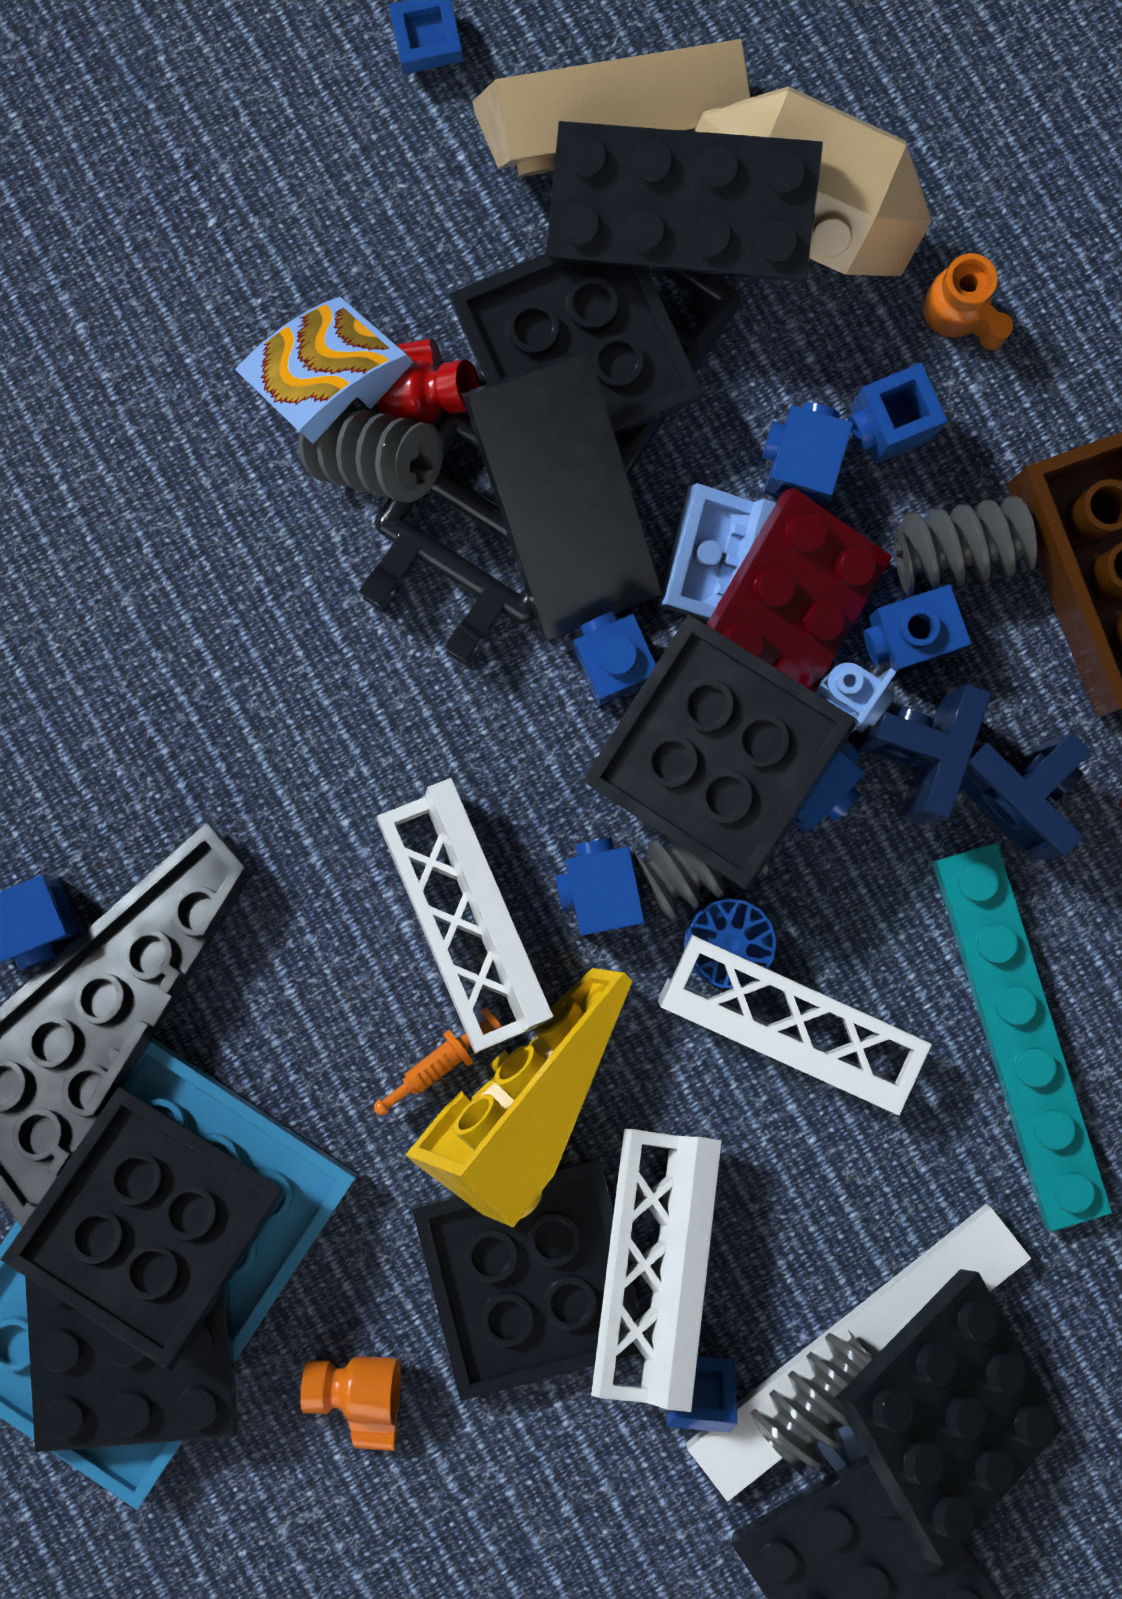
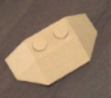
M789 86L739 101L721 109L718 107L704 111L695 128L696 132L823 141L810 259L845 275L902 276L932 221L905 140Z

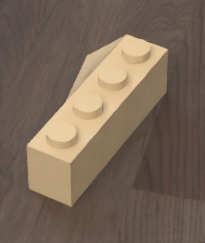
M742 39L495 79L472 102L475 116L498 169L517 166L518 176L523 177L554 170L559 121L695 131L704 111L718 107L721 109L751 97Z

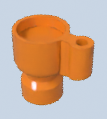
M964 254L957 257L950 264L949 268L944 269L935 277L923 299L922 309L926 323L935 333L943 337L959 338L972 332L980 338L981 344L988 350H995L1003 345L1013 330V321L1009 315L999 313L991 305L992 294L998 282L997 271L992 262L980 254Z
M357 1356L352 1358L344 1368H337L332 1361L308 1359L304 1366L301 1381L300 1405L302 1413L327 1415L333 1408H338L348 1420L351 1439L355 1449L396 1451L398 1442L397 1414L401 1390L400 1359Z

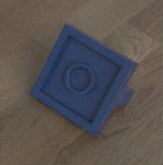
M965 684L939 699L933 718L915 710L897 707L894 715L885 712L873 727L869 725L861 733L856 750L915 770L899 816L900 818L920 825H927L950 818L991 692Z
M1071 733L1038 745L1014 769L987 742L973 748L959 790L1030 860L1066 856L1084 836L1047 799L1051 797L1054 801H1057L1078 783L1084 773L1077 766L1092 751Z

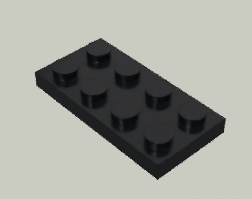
M559 121L546 257L549 260L807 282L823 141Z

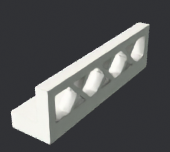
M452 778L427 787L424 798L378 815L377 822L474 1053L476 1054L546 1024L553 1018L552 1012ZM428 813L438 835L430 858L405 848L396 825ZM441 847L445 851L450 866L436 861ZM411 862L425 867L420 881H418ZM432 870L457 880L463 896L454 916L428 905L423 890ZM466 904L475 925L461 919ZM435 919L450 925L444 940ZM456 928L481 938L484 943L487 955L479 975L460 968L452 962L448 948ZM491 963L501 984L486 978ZM460 978L475 984L469 1000ZM482 987L507 998L516 1019L515 1022L483 1035L473 1012V1007Z
M691 935L672 979L667 978L657 1000L663 1009L899 1116L932 1045L928 1041L694 935ZM700 953L724 964L733 989L709 997L685 986ZM734 969L758 980L740 986ZM768 985L776 987L783 991L792 1016L771 1024L753 1017L744 994ZM794 996L816 1007L800 1012ZM737 998L741 1011L723 1002ZM828 1012L842 1017L851 1043L829 1051L811 1043L804 1021ZM854 1023L875 1032V1034L859 1039ZM796 1025L800 1037L783 1029ZM890 1039L910 1048V1051L897 1080L894 1081L871 1070L863 1049ZM855 1052L859 1064L852 1062L844 1058L843 1056Z
M624 1129L592 1396L603 1399L643 1402L666 1410L691 1412L722 1140ZM642 1145L669 1149L666 1176L651 1189L639 1173ZM637 1191L641 1198L635 1202ZM663 1195V1203L661 1205L658 1199ZM649 1208L660 1224L658 1242L642 1255L631 1239L632 1223ZM629 1257L633 1264L627 1268ZM656 1261L655 1271H653L650 1265ZM641 1274L652 1290L651 1305L634 1322L623 1307L624 1288ZM621 1324L625 1330L619 1335ZM648 1328L646 1339L642 1333ZM634 1342L644 1357L641 1386L613 1384L616 1356L630 1343Z

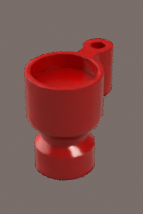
M432 338L396 345L411 358L413 363L377 402L379 413L394 415L397 419L406 418L414 420L416 423L431 424L439 418L443 409L452 414L467 412L462 393L480 387L477 371L469 360L462 359L444 362L440 365L441 353L437 343Z

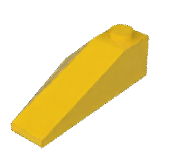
M597 968L589 970L550 1007L553 1018L546 1024L534 1029L537 1036L529 1044L515 1049L510 1054L504 1050L490 1063L492 1069L496 1072L495 1075L471 1098L463 1091L459 1092L442 1109L405 1155L414 1164L484 1216L514 1227L520 1219L529 1215L536 1208L541 1200L542 1190L555 1175L632 980L625 972Z

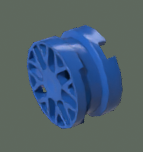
M721 899L707 903L693 914L684 932V951L691 935H694L769 969L775 958L777 940L772 923L761 909L745 900ZM700 953L693 967V971L697 976L714 986L733 989L724 964ZM734 969L740 986L758 980Z

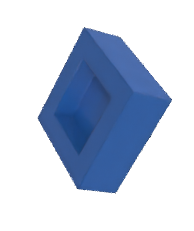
M406 0L388 4L403 75L463 62L462 48L451 0Z
M697 1356L691 1412L667 1410V1427L731 1433L738 1424L735 1360Z

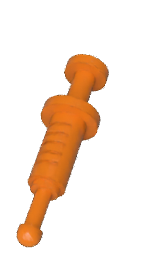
M487 1007L480 1011L484 1019L478 1022L483 1035L502 1027ZM449 1029L444 1032L443 1036L447 1041L404 1073L406 1076L402 1079L404 1084L382 1101L380 1099L377 1100L374 1104V1111L378 1115H385L389 1112V1108L410 1092L413 1095L417 1092L421 1094L462 1061L467 1067L474 1063L467 1053L472 1046L466 1032L458 1039Z

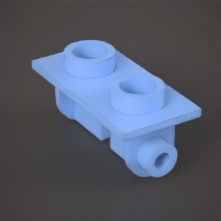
M842 663L821 680L815 693L855 717L859 722L853 731L858 730L863 733L869 725L873 727L894 698L895 694L886 687L896 671L890 668L877 678L857 664Z

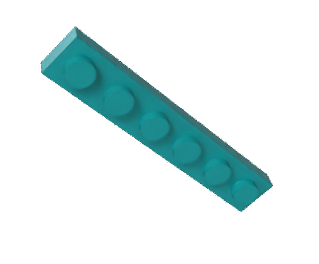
M998 843L932 861L1044 1228L1049 1231H1055L1111 1214L1110 1204Z

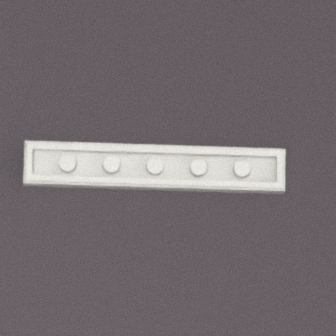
M985 1204L737 1402L738 1424L731 1433L702 1430L686 1443L687 1450L728 1502L782 1459L758 1430L750 1413L757 1409L771 1417L777 1414L769 1396L773 1389L791 1399L796 1395L788 1378V1374L791 1371L810 1380L814 1377L806 1356L813 1352L827 1360L833 1357L825 1340V1336L828 1333L848 1342L851 1339L850 1331L876 1356L960 1269L979 1272L990 1292L1027 1263L1031 1257L994 1210Z

